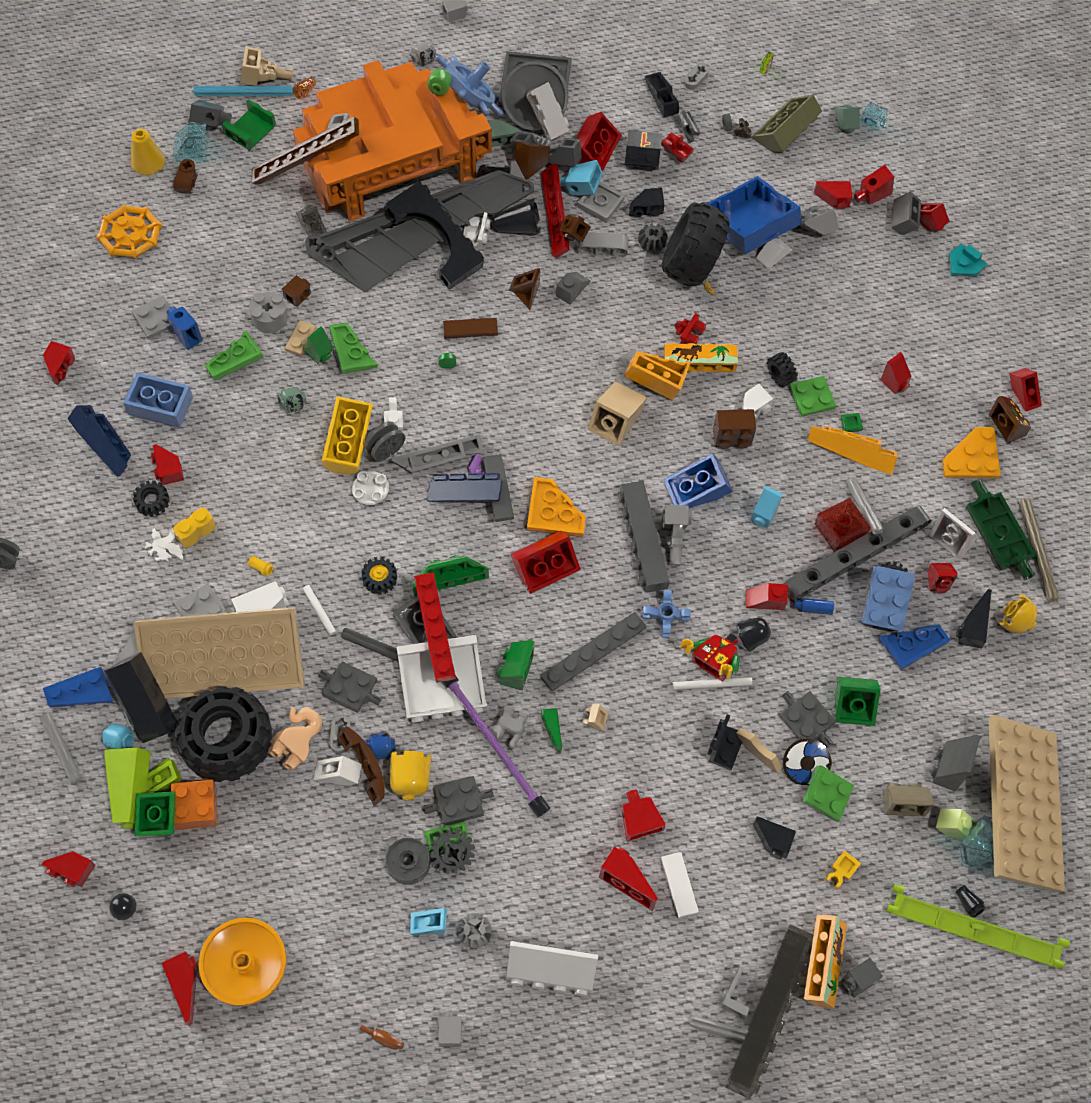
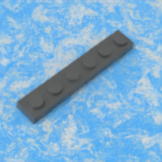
M634 612L541 674L540 677L553 692L645 630L647 626L637 613Z

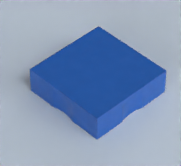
M759 176L738 186L733 191L706 203L723 211L724 215L728 217L730 225L726 240L744 254L755 250L801 224V207L786 196L778 193Z

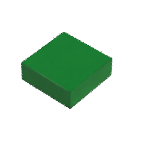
M860 413L841 415L844 431L858 432L863 430Z

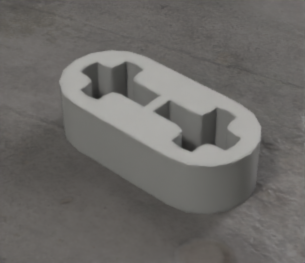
M697 64L685 76L684 86L687 89H696L707 78L708 66Z
M338 715L332 721L330 747L337 754L344 753L345 750L342 745L340 748H337L334 744L338 742L339 726L336 724H340V721L343 720L351 728L350 720L345 715Z

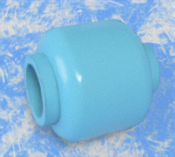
M114 723L103 731V744L108 749L131 748L134 743L132 730L123 725Z

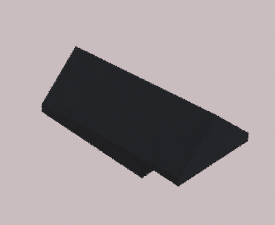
M142 652L104 670L130 724L134 725L142 743L166 735L177 726V719Z

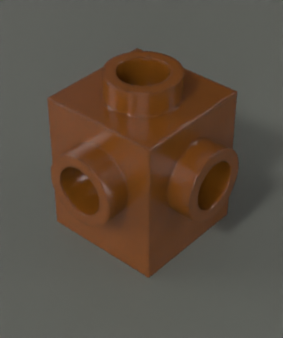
M568 214L559 230L565 233L564 237L568 240L573 241L575 239L583 242L591 226L585 223V219L577 214L571 216Z

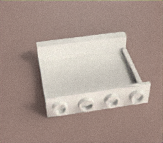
M472 635L448 639L455 675L459 679L457 682L460 687L459 689H461L477 713L483 712V708H487L477 648V637ZM428 642L398 646L397 653L407 720L411 719L412 723L424 721L423 717L431 716V719L435 720L444 718L443 714L451 713L452 717L463 715V711H466V709L458 700L459 698L455 696L456 694L453 691L451 692L449 688L446 689L441 682L436 683Z

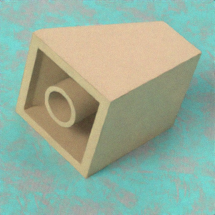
M615 381L596 401L587 430L620 446L643 411L647 397Z

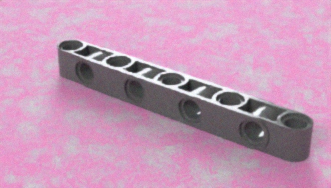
M920 505L883 524V532L881 534L874 535L871 531L789 578L784 583L788 584V593L794 601L803 598L925 528L931 523V518ZM808 577L814 578L815 581H810Z

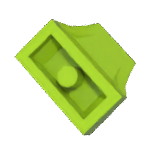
M168 757L152 768L148 773L146 793L167 792L171 790V784L180 783L182 778L174 760H170Z

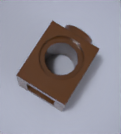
M296 275L282 288L284 299L298 307L311 294L309 282Z

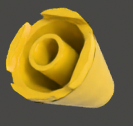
M137 129L131 136V166L138 174H155V172L163 168L165 156L147 130Z

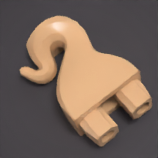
M292 707L289 713V720L292 723L297 724L304 721L307 724L306 727L293 726L277 732L270 741L272 745L268 753L274 758H280L283 753L286 759L282 764L289 771L294 770L298 764L305 762L309 752V741L320 731L322 726L321 716L307 707L301 709L296 715V708Z

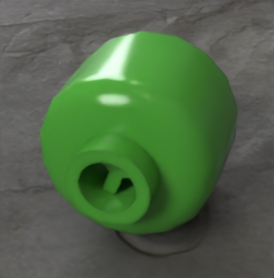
M434 70L427 82L429 91L437 96L445 95L451 86L452 77L446 70Z

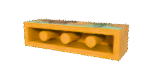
M670 343L664 345L663 358L667 360L673 358L675 361L683 363L685 361L691 362L688 371L736 372L738 365L737 345H713L710 343Z
M817 915L804 1000L817 1007L835 1008L847 923L837 916Z

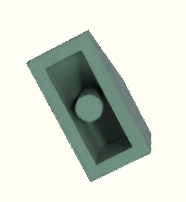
M853 105L834 106L839 128L844 129V132H853L855 128H860V107Z
M500 119L488 121L492 129V147L511 144L510 140L516 132H520V129Z

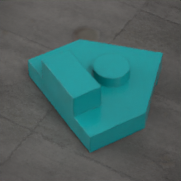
M960 243L949 254L951 276H977L987 267V263L981 259L983 254L970 244L966 247Z

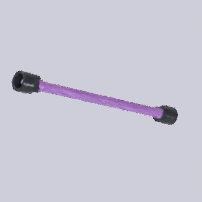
M457 676L456 679L441 682L446 689L449 688L451 692L453 691L456 694L455 696L459 698L458 700L470 717L477 723L476 725L485 738L492 744L491 746H493L497 755L507 765L506 767L512 776L516 778L515 780L519 782L520 787L528 795V800L530 801L528 805L537 818L549 811L551 807L542 795L538 796L536 792L531 790L532 788L522 777L518 768L508 758L509 756L503 747L493 737L494 735L488 726H486L473 705H471L470 701L459 689L460 687L457 683L459 679Z

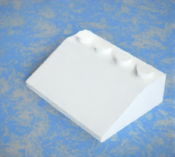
M511 941L506 980L510 981V984L514 986H523V983L532 984L531 987L534 989L544 990V987H551L554 992L566 993V990L574 991L575 995L587 996V993L592 994L598 955Z

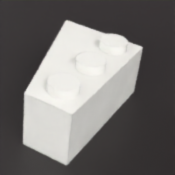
M549 82L526 94L548 140H552L569 131V123L561 113V107L556 101Z

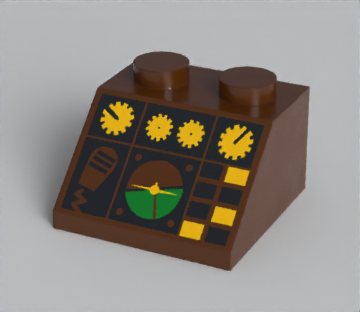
M997 397L989 417L1006 442L1011 443L1027 436L1031 426L1029 421L1020 412L1018 405L1011 398Z

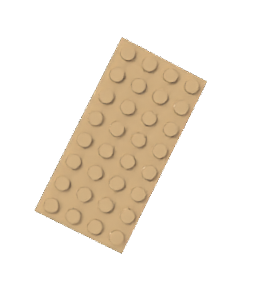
M296 607L137 620L134 622L138 653L142 652L166 699L200 696V692L207 689L209 691L215 690L217 686H227V688L238 687L244 689L245 692L305 686Z
M993 715L989 717L994 877L1054 892H1064L1057 735L1050 731Z

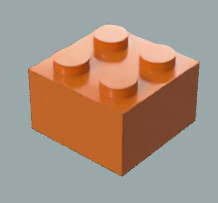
M213 779L171 784V792H176V830L218 826L217 786Z

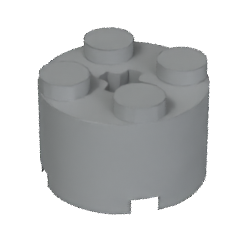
M272 292L256 293L249 305L253 325L263 333H275L284 327L287 323L288 315L282 296Z

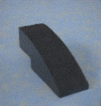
M657 72L646 75L647 86L663 117L678 114L679 101L673 94L672 86L662 73Z

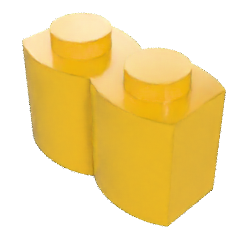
M203 507L194 511L189 518L178 522L174 526L173 531L177 540L184 548L194 545L200 537L210 534L216 525L213 516Z

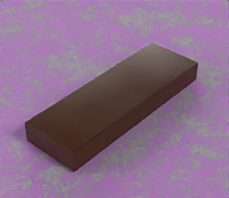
M497 318L443 321L444 339L498 336Z

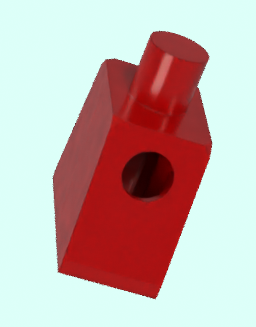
M883 165L861 181L860 191L854 193L855 200L858 203L866 200L870 205L892 195L894 175L886 165Z
M637 789L628 791L626 796L629 803L622 805L627 842L664 831L666 824L651 797L640 799Z

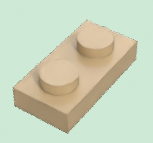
M299 320L285 346V351L302 357L305 352L303 349L305 342L317 329L316 325Z

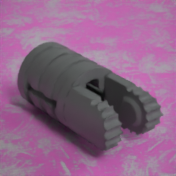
M690 111L680 112L676 119L687 141L691 143L694 141L693 134L698 136L700 131Z

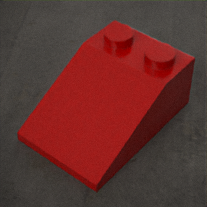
M614 846L601 866L599 878L653 911L658 897L634 859L630 856V853L621 847L618 849Z

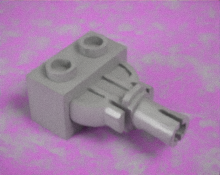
M665 505L663 509L662 529H671V542L667 543L668 548H670V565L681 566L682 549L686 544L682 543V533L692 521V511H689V506Z

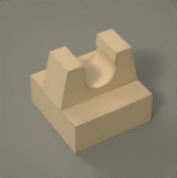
M592 704V707H588L585 710L587 714H590L589 718L583 719L582 723L596 730L604 731L608 712L600 704Z

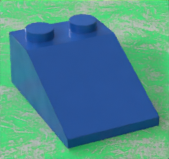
M713 453L663 479L673 504L689 506V508L716 501L733 492L720 460Z

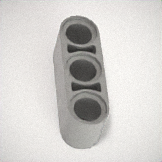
M588 232L583 242L578 241L577 251L579 254L623 255L625 257L628 254L629 239L624 234Z

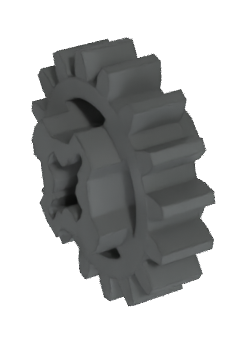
M449 827L445 834L443 831H439L440 837H433L436 843L430 844V848L434 850L430 852V857L434 858L432 860L433 864L439 863L438 870L441 871L445 868L446 874H449L450 870H454V873L457 874L458 868L465 871L464 865L472 864L469 857H475V854L471 852V850L475 849L474 844H470L473 841L471 836L466 838V831L460 834L458 828L451 832ZM450 838H458V840H450ZM443 843V850L439 853V847ZM448 844L456 851L457 857L449 852ZM466 848V853L464 857L461 858L462 852ZM447 861H452V862H455V863L450 864V863H446V862H447Z

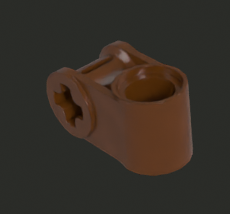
M184 159L180 162L173 182L174 191L193 193L191 191L195 187L198 176L193 160Z

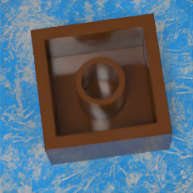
M754 409L717 410L713 425L715 447H720L721 449L739 447L744 449L752 446L756 431Z

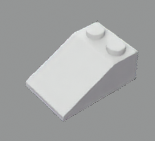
M945 508L942 510L929 535L958 560L973 546L977 539L974 531Z

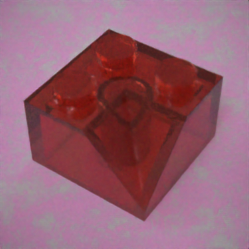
M851 498L818 513L814 523L833 552L868 534L871 529Z

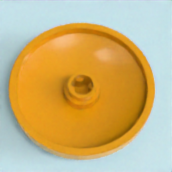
M236 918L221 924L207 937L199 956L200 977L209 993L222 1003L238 1007L250 1006L269 997L281 983L287 965L286 949L279 934L267 923L254 918Z

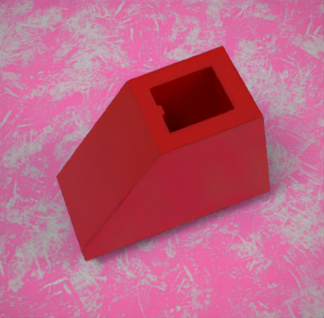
M51 341L43 353L54 384L58 385L61 380L65 379L66 370L69 365H73L75 361L72 348Z
M157 444L153 445L154 452L151 453L153 464L156 463L157 468L154 469L156 480L160 479L162 485L184 481L179 457Z
M951 563L930 564L927 570L930 591H936L938 594L946 593L950 590L958 576Z
M74 851L44 860L41 864L46 869V874L55 879L57 876L64 878L63 882L73 888L76 885L83 887L95 867L92 860Z

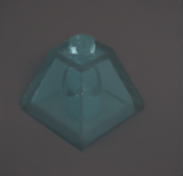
M188 123L175 134L172 162H181L184 159H191L194 162L201 163L207 162L209 133L206 123Z
M985 815L959 844L962 865L966 868L994 865L993 822Z

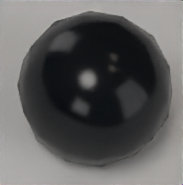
M127 893L118 894L110 902V914L117 920H127L136 912L137 904L133 896Z

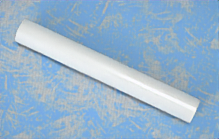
M310 585L303 587L306 596L328 634L331 636L337 633Z

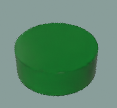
M443 353L438 358V365L441 368H454L457 364L456 356L452 353Z

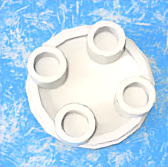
M375 471L359 472L352 485L354 498L359 503L365 505H375L381 502L389 492V483L386 476Z

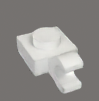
M389 398V411H384V423L394 422L398 426V430H403V411H397L396 398Z

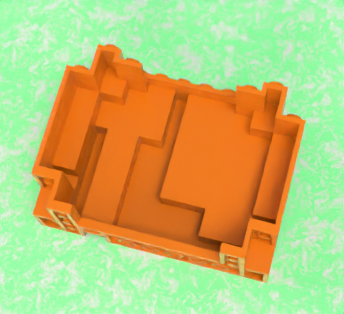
M379 60L364 64L363 78L316 92L318 104L302 109L304 126L293 130L295 146L328 130L332 115L349 113L350 118L355 117L359 119L358 136L302 163L325 212L342 206L349 222L365 216L363 195L454 164H458V179L460 183H464L476 178V160L482 159L484 154L492 152V129L484 114L478 115L476 110L470 112L465 101L460 99L451 87L442 96L431 93L427 82L432 72H430L429 68L417 72L412 62L384 70Z

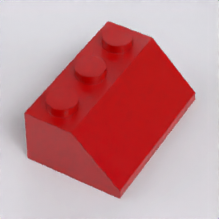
M602 112L587 116L575 139H580L582 158L578 164L597 160L603 172L622 135Z
M562 531L510 554L515 569L530 594L581 570L570 537Z

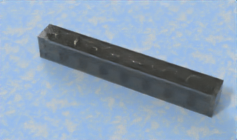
M791 924L787 928L725 1088L748 1099L751 1098L753 1093L758 1094L762 1084L759 1081L761 1073L765 1074L770 1061L766 1059L769 1052L773 1054L777 1041L774 1038L777 1032L781 1033L785 1024L782 1017L784 1012L788 1014L793 1002L789 1000L792 993L796 994L800 984L797 978L799 973L803 975L808 962L804 960L807 954H811L813 934Z

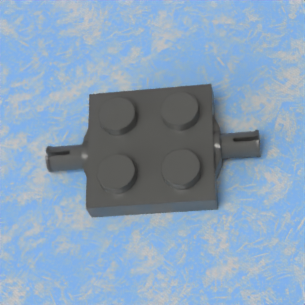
M343 661L333 674L321 670L318 675L319 678L328 681V685L322 693L323 697L356 713L360 711L367 701L379 705L382 698L372 694L377 677Z
M789 691L782 695L789 703V706L779 714V717L799 740L804 738L820 739L826 748L829 747L833 741L825 733L836 723V720L811 691L798 699H795Z
M474 776L434 786L436 803L424 805L426 814L438 811L444 826L484 816L482 800L494 797L492 788L480 792L476 786Z

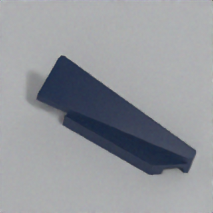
M76 405L67 419L117 477L121 476L128 466L127 462L131 457V453L104 414H95L91 405Z

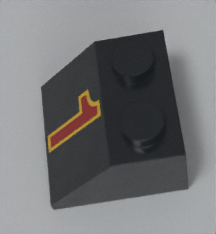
M629 130L625 165L658 168L662 133Z

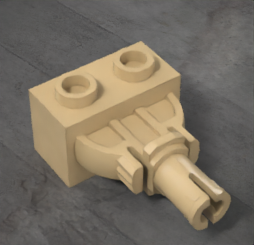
M245 46L240 83L257 86L258 81H275L277 78L292 81L293 70L278 68L276 63H271L269 60L261 58V49Z

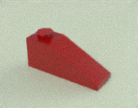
M185 951L162 962V966L184 1021L190 1026L193 1024L197 981L195 969L198 968L194 956L190 957Z

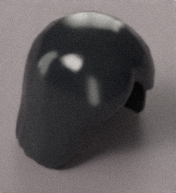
M753 618L744 622H738L736 625L743 646L749 652L764 644L770 638V626L763 618Z

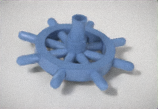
M441 55L435 56V60L451 75L452 83L450 87L458 94L460 99L480 109L484 115L489 114L488 108L492 109L498 116L504 115V111L494 103V101H499V95L493 93L488 84L482 79L491 69L486 62L482 61L478 68L473 71L464 64L459 63L455 56L451 57L450 63Z

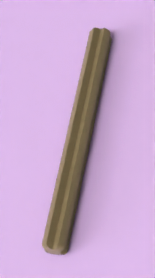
M1023 498L1019 504L1032 548L1037 555L1035 559L1046 597L1049 602L1057 601L1059 595L1031 500Z

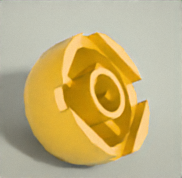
M1024 594L1018 596L1020 598L1018 601L1012 600L1005 607L1002 614H1006L1002 622L998 621L999 625L1011 633H1023L1027 630H1032L1036 626L1038 610L1036 605ZM1007 616L1011 619V623H1008Z

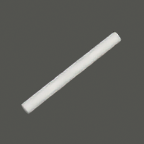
M752 677L725 679L723 682L718 679L673 682V690L752 685Z

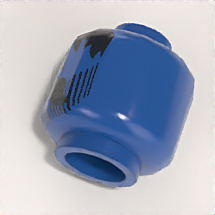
M387 732L371 734L369 739L366 740L367 745L377 760L391 758L392 751H396L395 739H391Z

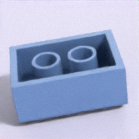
M137 373L123 404L128 415L180 428L193 395L189 385Z
M874 566L862 623L903 632L915 574Z

